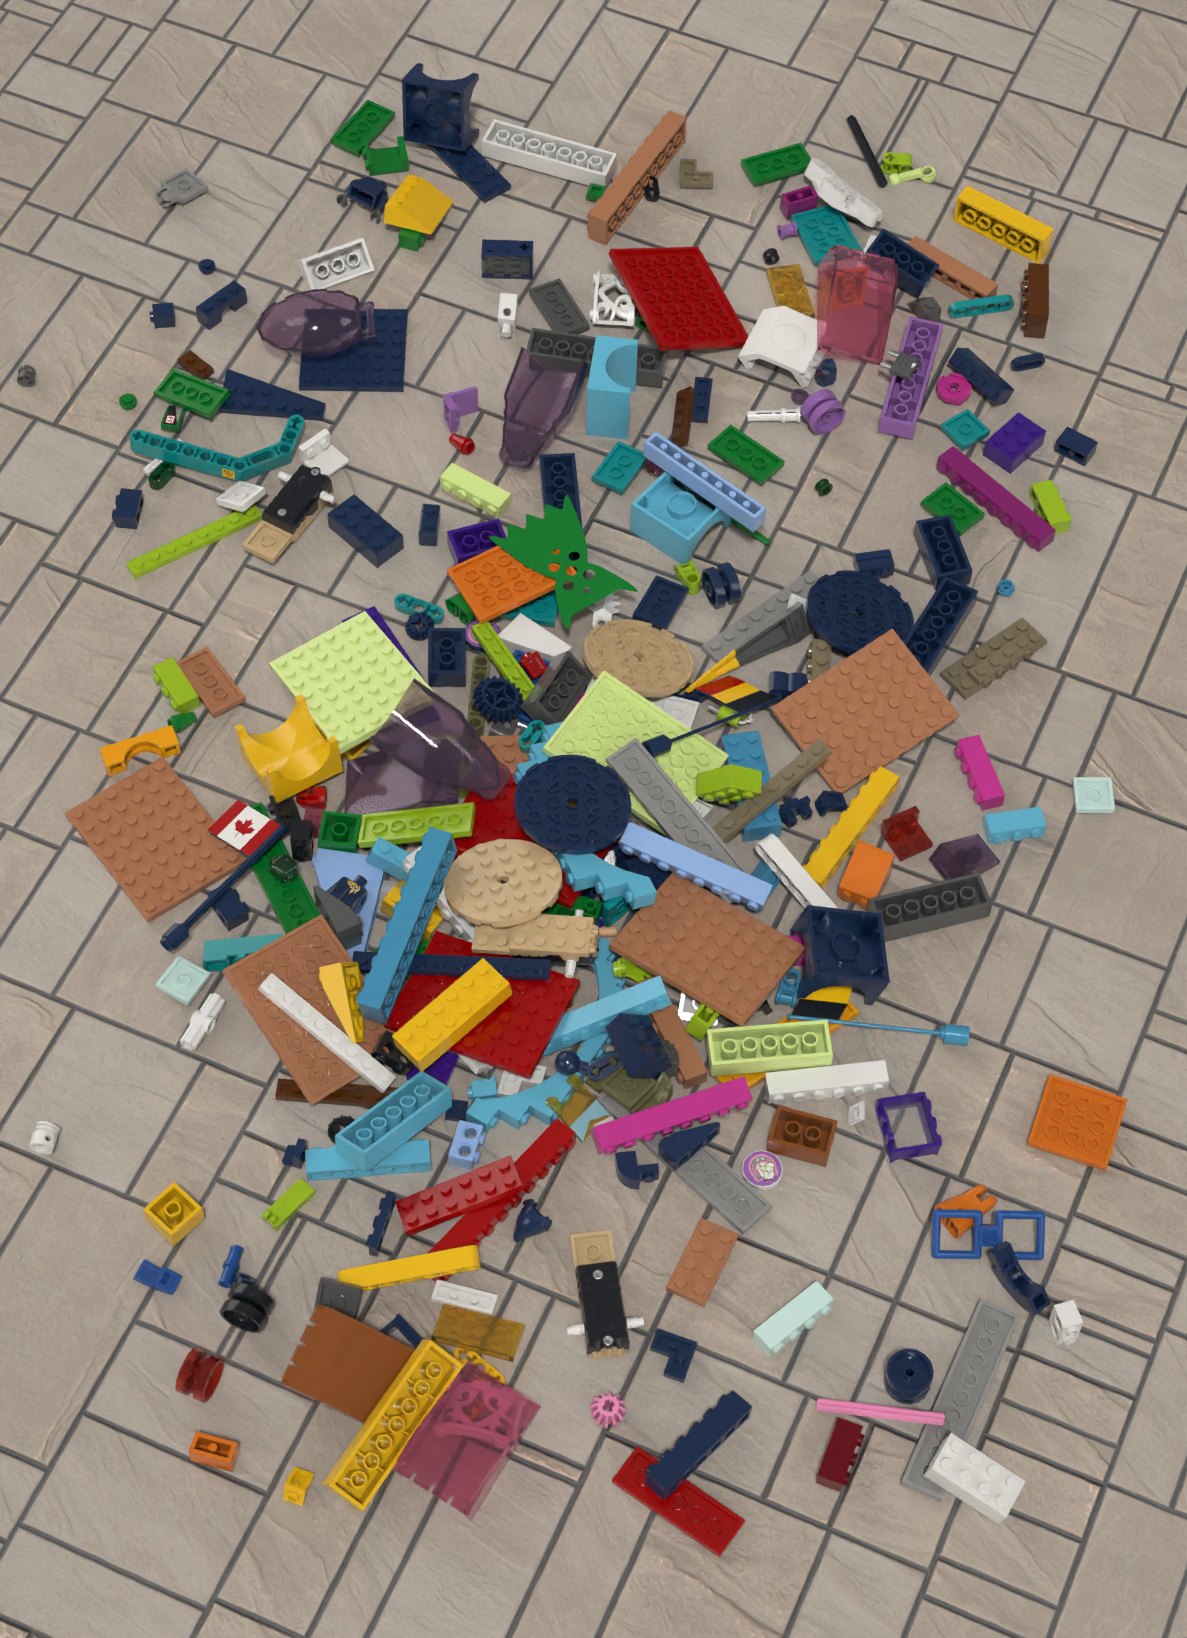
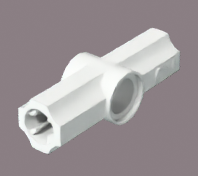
M210 993L201 1009L193 1013L190 1019V1026L180 1039V1044L186 1049L195 1051L204 1036L213 1030L216 1018L226 1004L220 995Z

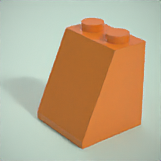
M859 840L839 884L837 896L867 909L868 899L881 896L891 876L895 855Z

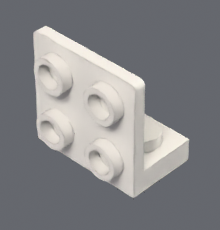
M323 429L298 447L300 462L306 467L320 468L321 474H326L328 477L349 463V459L331 444L330 432L327 429Z

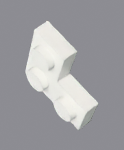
M537 1065L530 1079L504 1070L497 1091V1097L519 1093L522 1084L538 1085L544 1081L547 1067Z

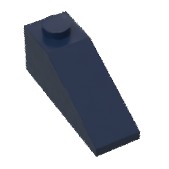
M714 1122L675 1132L669 1137L666 1136L659 1143L658 1155L676 1171L720 1134L721 1124Z

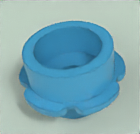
M1004 579L997 585V591L1000 595L1010 596L1015 591L1011 580Z

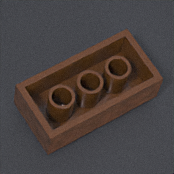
M1028 263V268L1024 270L1023 274L1025 282L1021 284V292L1024 293L1021 296V304L1024 305L1021 308V317L1024 318V320H1021V330H1024V337L1044 339L1049 318V264Z

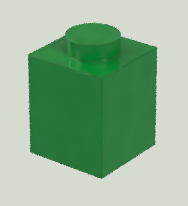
M402 228L398 235L399 247L418 252L420 247L424 245L426 237L422 232Z

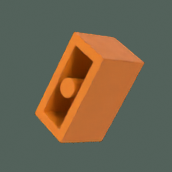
M196 1431L188 1452L193 1462L233 1472L239 1455V1448L236 1442Z

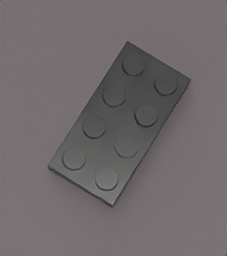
M560 278L529 289L530 296L553 331L577 334L590 329V324Z

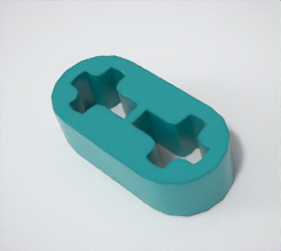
M541 720L532 721L520 736L518 743L522 752L529 753L530 745L541 742V735L545 726Z

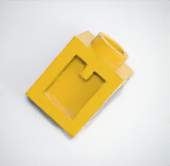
M294 1467L284 1484L283 1500L303 1506L306 1493L314 1481L315 1473Z

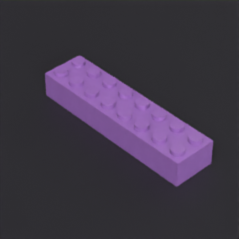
M915 317L909 318L900 352L902 351L914 356L921 361L909 381L893 374L881 414L878 432L913 439L940 344L943 323Z

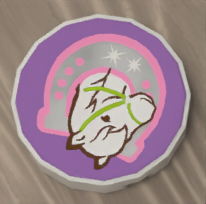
M760 1150L752 1152L745 1158L741 1172L743 1179L751 1187L753 1186L757 1190H769L780 1182L783 1167L776 1155L769 1151Z

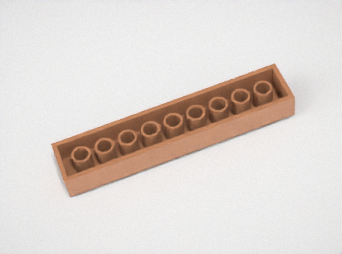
M670 110L665 116H662L660 123L653 128L650 136H647L643 145L638 147L636 154L630 157L628 164L621 169L618 177L613 179L611 186L606 188L604 195L601 199L597 200L594 208L589 210L587 214L589 239L607 245L645 195L644 187L648 183L650 187L653 185L654 181L650 179V176L658 178L686 142V116Z

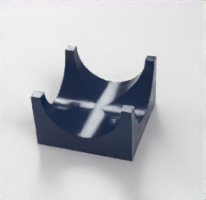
M417 63L402 79L404 140L465 152L479 136V128H471L469 120L470 101L474 87L479 80V74L472 73L465 78L456 80H439L423 73V64Z
M812 905L805 907L791 928V936L799 937L802 934L806 949L805 970L801 985L797 990L798 998H806L814 991L826 987L850 986L860 989L866 994L864 997L865 1005H873L890 983L881 913Z

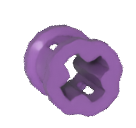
M794 221L784 226L777 225V234L780 240L787 236L798 235L797 225Z

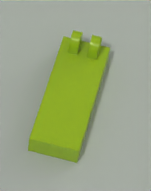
M300 1178L261 1215V1219L271 1225L273 1230H279L316 1194L315 1190Z

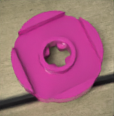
M950 373L946 377L943 375L937 382V398L960 406L970 397L972 386L961 374Z

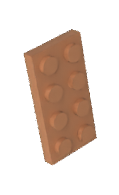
M208 647L176 662L213 718L246 701L243 693Z
M700 1218L666 1287V1291L705 1307L738 1240L739 1234Z

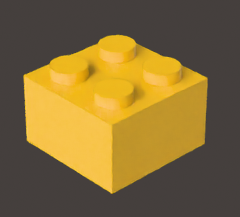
M175 1182L143 1209L146 1221L173 1246L205 1219L203 1208Z

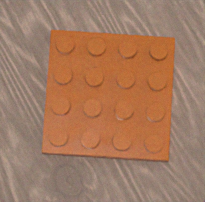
M1049 1074L1027 1146L1106 1171L1128 1099Z

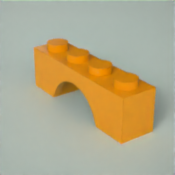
M172 725L99 748L108 777L127 771L129 761L139 753L151 752L160 757L163 756V758L181 753L179 741Z

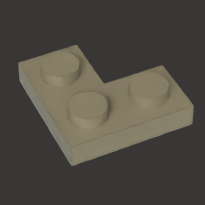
M680 159V188H713V172L697 171V159Z

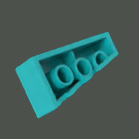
M283 934L205 941L202 960L203 968L206 971L222 972L230 965L282 937Z

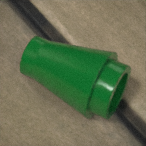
M193 711L171 715L167 719L168 726L172 725L177 733L192 723L197 722Z

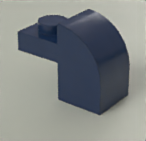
M636 1151L615 1153L616 1174L624 1186L630 1189H639L640 1182L642 1181L651 1183L659 1180L658 1163L638 1165Z

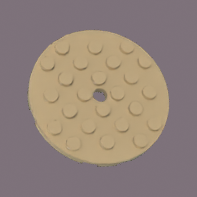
M630 619L608 621L607 625H598L593 628L585 639L583 658L594 676L598 678L603 671H606L643 697L658 698L678 692L687 685L693 671V658L686 645L674 639L675 635L665 629H656L652 627L651 623Z
M497 839L478 844L456 858L444 880V893L450 908L457 915L464 916L468 922L477 925L482 923L492 924V927L514 926L533 920L541 915V911L551 907L556 902L558 893L563 885L562 870L555 856L540 845L524 840ZM503 879L507 883L501 884L500 882Z

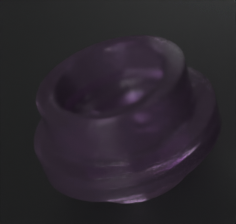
M795 389L791 393V399L796 405H803L804 401L808 398V393L804 389Z

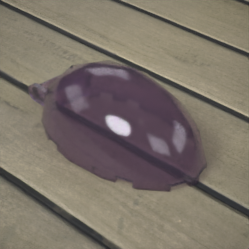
M312 289L291 294L285 297L283 301L272 303L261 313L256 328L261 339L273 349L294 357H323L342 352L353 346L361 338L376 336L373 316L375 306L374 302L371 301L359 302V298L355 295L346 294L344 291ZM363 310H366L367 316L366 330H363Z

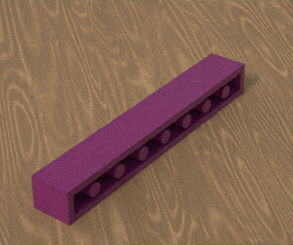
M952 446L938 456L936 468L940 473L946 475L967 495L975 499L979 505L987 509L991 515L998 518L1004 526L1010 528L1018 537L1027 542L1031 548L1040 552L1054 541L1056 530L957 448Z

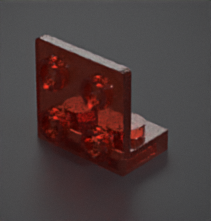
M916 806L891 816L882 822L881 834L900 861L933 847L932 841L918 823L920 811Z

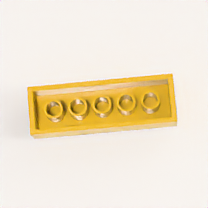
M968 185L958 195L953 218L954 222L1037 264H1040L1050 252L1054 228Z
M482 958L392 1035L395 1046L423 1072L513 994L510 983Z

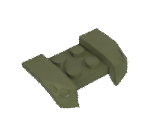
M610 1056V1061L607 1064L616 1065L618 1057ZM623 1064L618 1070L600 1080H592L589 1077L585 1080L587 1085L598 1093L603 1091L627 1109L630 1114L669 1102L673 1095V1085L664 1071L657 1081L648 1078L629 1077ZM601 1067L597 1068L593 1073L595 1075H598V1070Z

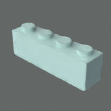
M818 1281L814 1282L753 1331L752 1340L768 1357L774 1353L776 1355L785 1348V1344L790 1340L794 1342L805 1328H812L820 1316L825 1317L832 1311L834 1298Z

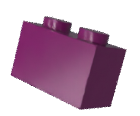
M812 185L781 194L780 210L788 220L791 214L817 208L819 196Z

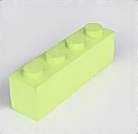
M451 463L440 476V488L445 492H450L491 516L500 519L511 506V493L454 463Z

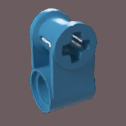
M791 968L782 979L775 1004H786L795 1009L798 998L797 990L800 987L801 974L797 969ZM788 979H793L795 982H789Z

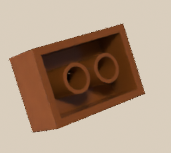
M778 1105L768 1139L767 1151L826 1167L838 1121Z

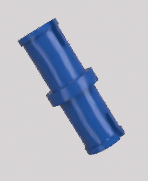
M238 1245L230 1247L227 1260L222 1265L223 1272L218 1284L223 1288H230L232 1286L235 1273L239 1270L238 1264L244 1250Z

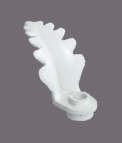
M612 593L595 602V605L588 607L594 611L593 628L598 626L599 621H604L605 625H607V622L612 620V614L621 611L615 608L620 605V602L614 601L619 598V595Z

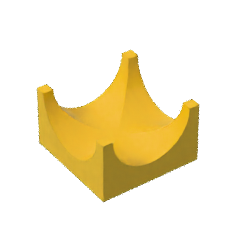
M302 694L295 697V706L289 718L280 727L271 732L251 734L245 730L241 723L234 726L241 757L269 795H273L276 804L343 771L337 739L334 735L327 738V741L323 738L310 715Z

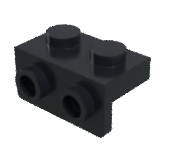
M273 795L269 796L270 803L267 806L270 815L274 814L275 816L273 821L278 824H286L289 831L284 835L290 834L292 820H301L293 796L277 804L274 801Z

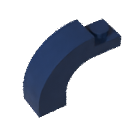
M1004 1241L990 1251L995 1264L992 1268L998 1280L1022 1308L1036 1315L1051 1304L1044 1286L1030 1279L1021 1268L1011 1243Z

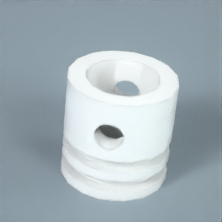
M46 1121L37 1122L29 1148L39 1154H52L60 1132L59 1127Z

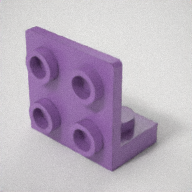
M477 387L466 388L443 395L444 420L450 433L457 432L458 417L478 412Z

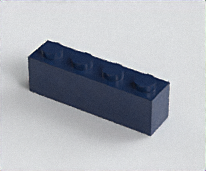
M956 348L948 361L994 404H1006L1015 390L969 348Z

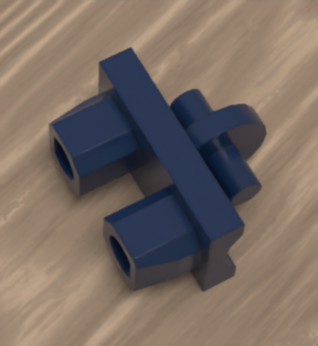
M789 795L783 797L784 803L780 804L778 811L781 823L784 822L788 828L797 824L798 819L796 816L801 815L803 820L812 817L813 811L810 807V798L808 796L799 800L797 797L792 799Z

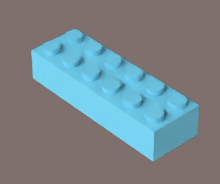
M420 1071L335 1135L336 1153L367 1172L452 1107L451 1088L427 1073Z

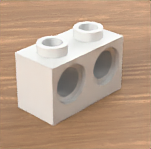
M1074 1300L1053 1306L1048 1324L1057 1345L1074 1343L1080 1333L1083 1321Z

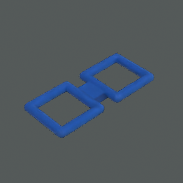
M935 1209L932 1216L931 1256L935 1259H980L982 1246L994 1247L995 1249L1003 1243L1004 1219H1037L1036 1252L1014 1253L1017 1260H1042L1044 1258L1045 1213L1043 1211L998 1210L995 1213V1224H982L983 1213L981 1210ZM941 1218H974L973 1251L940 1250Z

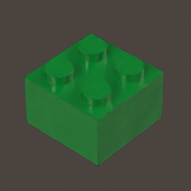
M323 811L317 842L318 848L358 854V838L362 814Z

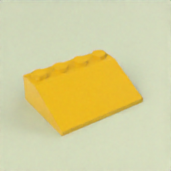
M408 174L385 204L384 223L432 235L454 204V201L424 178Z

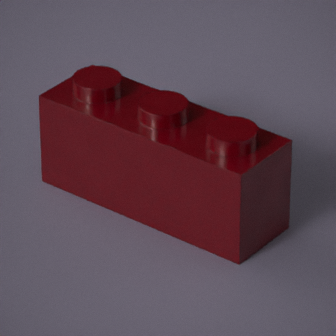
M838 1417L817 1475V1484L841 1492L843 1485H848L851 1476L848 1473L849 1467H854L858 1454L855 1453L856 1447L861 1448L865 1435L861 1434L863 1426Z

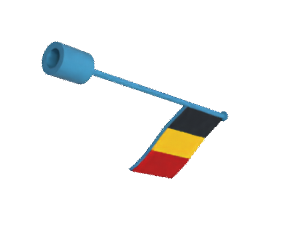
M831 986L814 991L806 998H800L792 1014L789 1013L787 1015L789 1021L791 1019L805 1021L827 1020L828 1023L935 1034L939 1035V1039H943V1044L968 1046L969 1026L945 1024L944 1027H940V1031L840 1020L848 1005L853 988L850 986Z

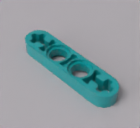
M1005 294L954 302L949 305L948 310L952 318H964L1008 311L1014 307V301L1011 295Z

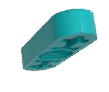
M398 594L394 599L395 609L399 612L412 616L417 612L414 609L421 606L424 610L417 613L424 612L430 615L435 625L442 623L444 620V610L437 605L407 594Z

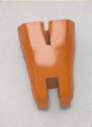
M982 1184L934 1206V1210H981L984 1216L996 1205L998 1200L994 1195H990L983 1201H980L979 1199L989 1190ZM941 1218V1223L954 1238L959 1239L974 1225V1218Z

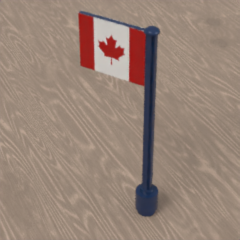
M237 800L207 830L209 834L248 858L183 923H174L162 935L160 944L163 948L172 952L189 937V929L285 833H288L289 828L286 824H278Z

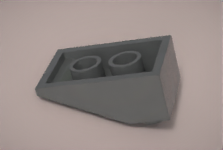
M318 885L313 886L316 909L320 915L322 914L345 950L360 945L363 932L360 927L362 922L359 915H355L352 908Z

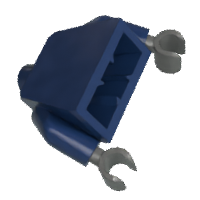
M368 176L352 180L344 190V194L337 195V203L340 204L341 202L342 207H346L348 204L346 198L349 197L372 210L376 209V211L371 212L370 218L371 222L373 218H377L376 224H379L381 221L380 213L384 211L385 204L388 202L386 183Z

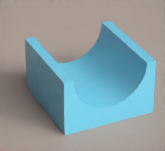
M596 335L587 386L586 435L628 440L630 392H636L638 340Z
M666 471L631 504L630 531L680 564H685L692 560L696 546L712 525L718 522L727 528L731 524V516Z

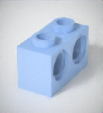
M459 1120L448 1154L449 1165L473 1170L474 1164H478L480 1159V1145L484 1146L486 1134L483 1133V1125ZM468 1135L475 1136L474 1138H467ZM469 1153L468 1156H462L461 1154Z

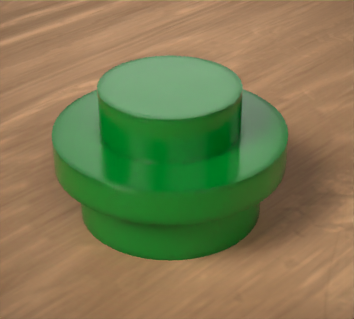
M124 394L120 397L119 404L125 410H132L137 404V399L133 394Z

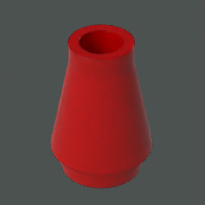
M456 433L451 434L449 437V442L462 454L469 455L473 452L475 443L471 438L457 435Z

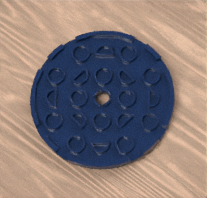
M843 570L836 571L835 574L829 576L826 574L820 577L810 588L806 598V614L814 630L826 642L850 655L859 651L892 628L904 642L914 625L911 608L908 602H904L900 597L901 593L892 585L887 586L880 582V578L864 572Z
M557 755L549 757L547 761L540 764H534L526 771L522 779L519 780L514 796V811L518 823L524 832L541 846L564 854H588L608 847L622 835L630 818L631 797L626 784H623L618 778L619 775L609 766L605 767L597 763L595 759L586 756ZM575 802L578 805L572 808V806L568 805V803Z

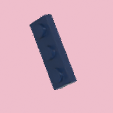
M695 377L691 421L708 423L713 378Z
M387 1191L385 1198L380 1200L379 1210L381 1211L379 1216L374 1218L373 1234H369L366 1246L369 1247V1255L378 1257L396 1204L394 1192Z

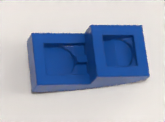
M144 1259L133 1280L157 1291L173 1295L182 1276L166 1267L162 1269Z

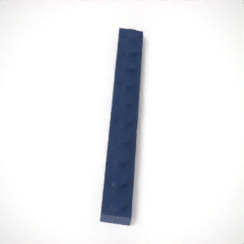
M354 951L352 960L353 962H358L361 973H370L372 959L374 955L377 956L378 952ZM415 954L407 975L422 974L424 976L461 977L484 958L505 979L550 981L551 959Z

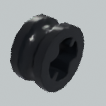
M775 248L767 249L763 253L765 263L768 265L776 264L780 259Z

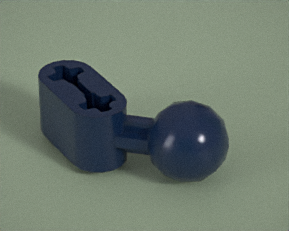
M564 1050L555 1059V1067L560 1074L570 1076L579 1072L587 1074L592 1080H600L618 1070L623 1064L616 1051L606 1052L598 1058L586 1062L580 1060L576 1052ZM610 1056L618 1057L616 1065L607 1064L610 1061ZM593 1066L597 1068L601 1067L598 1070V1075H595L594 1073L590 1074V1072L593 1071Z

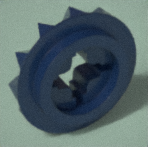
M415 612L405 622V631L413 640L420 641L428 638V628H434L433 619L424 612ZM421 621L423 627H420L417 631L415 624H419Z

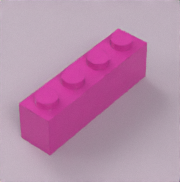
M980 735L958 739L957 746L954 749L955 756L961 761V770L963 774H966L968 786L974 792L975 803L979 804L981 811L1003 806L1005 793Z

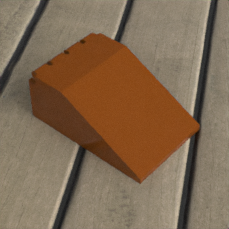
M318 1304L309 1320L316 1325L312 1327L307 1324L300 1339L301 1342L306 1343V1346L297 1345L290 1361L296 1363V1366L288 1364L282 1376L281 1384L290 1391L364 1424L415 1349L345 1314Z

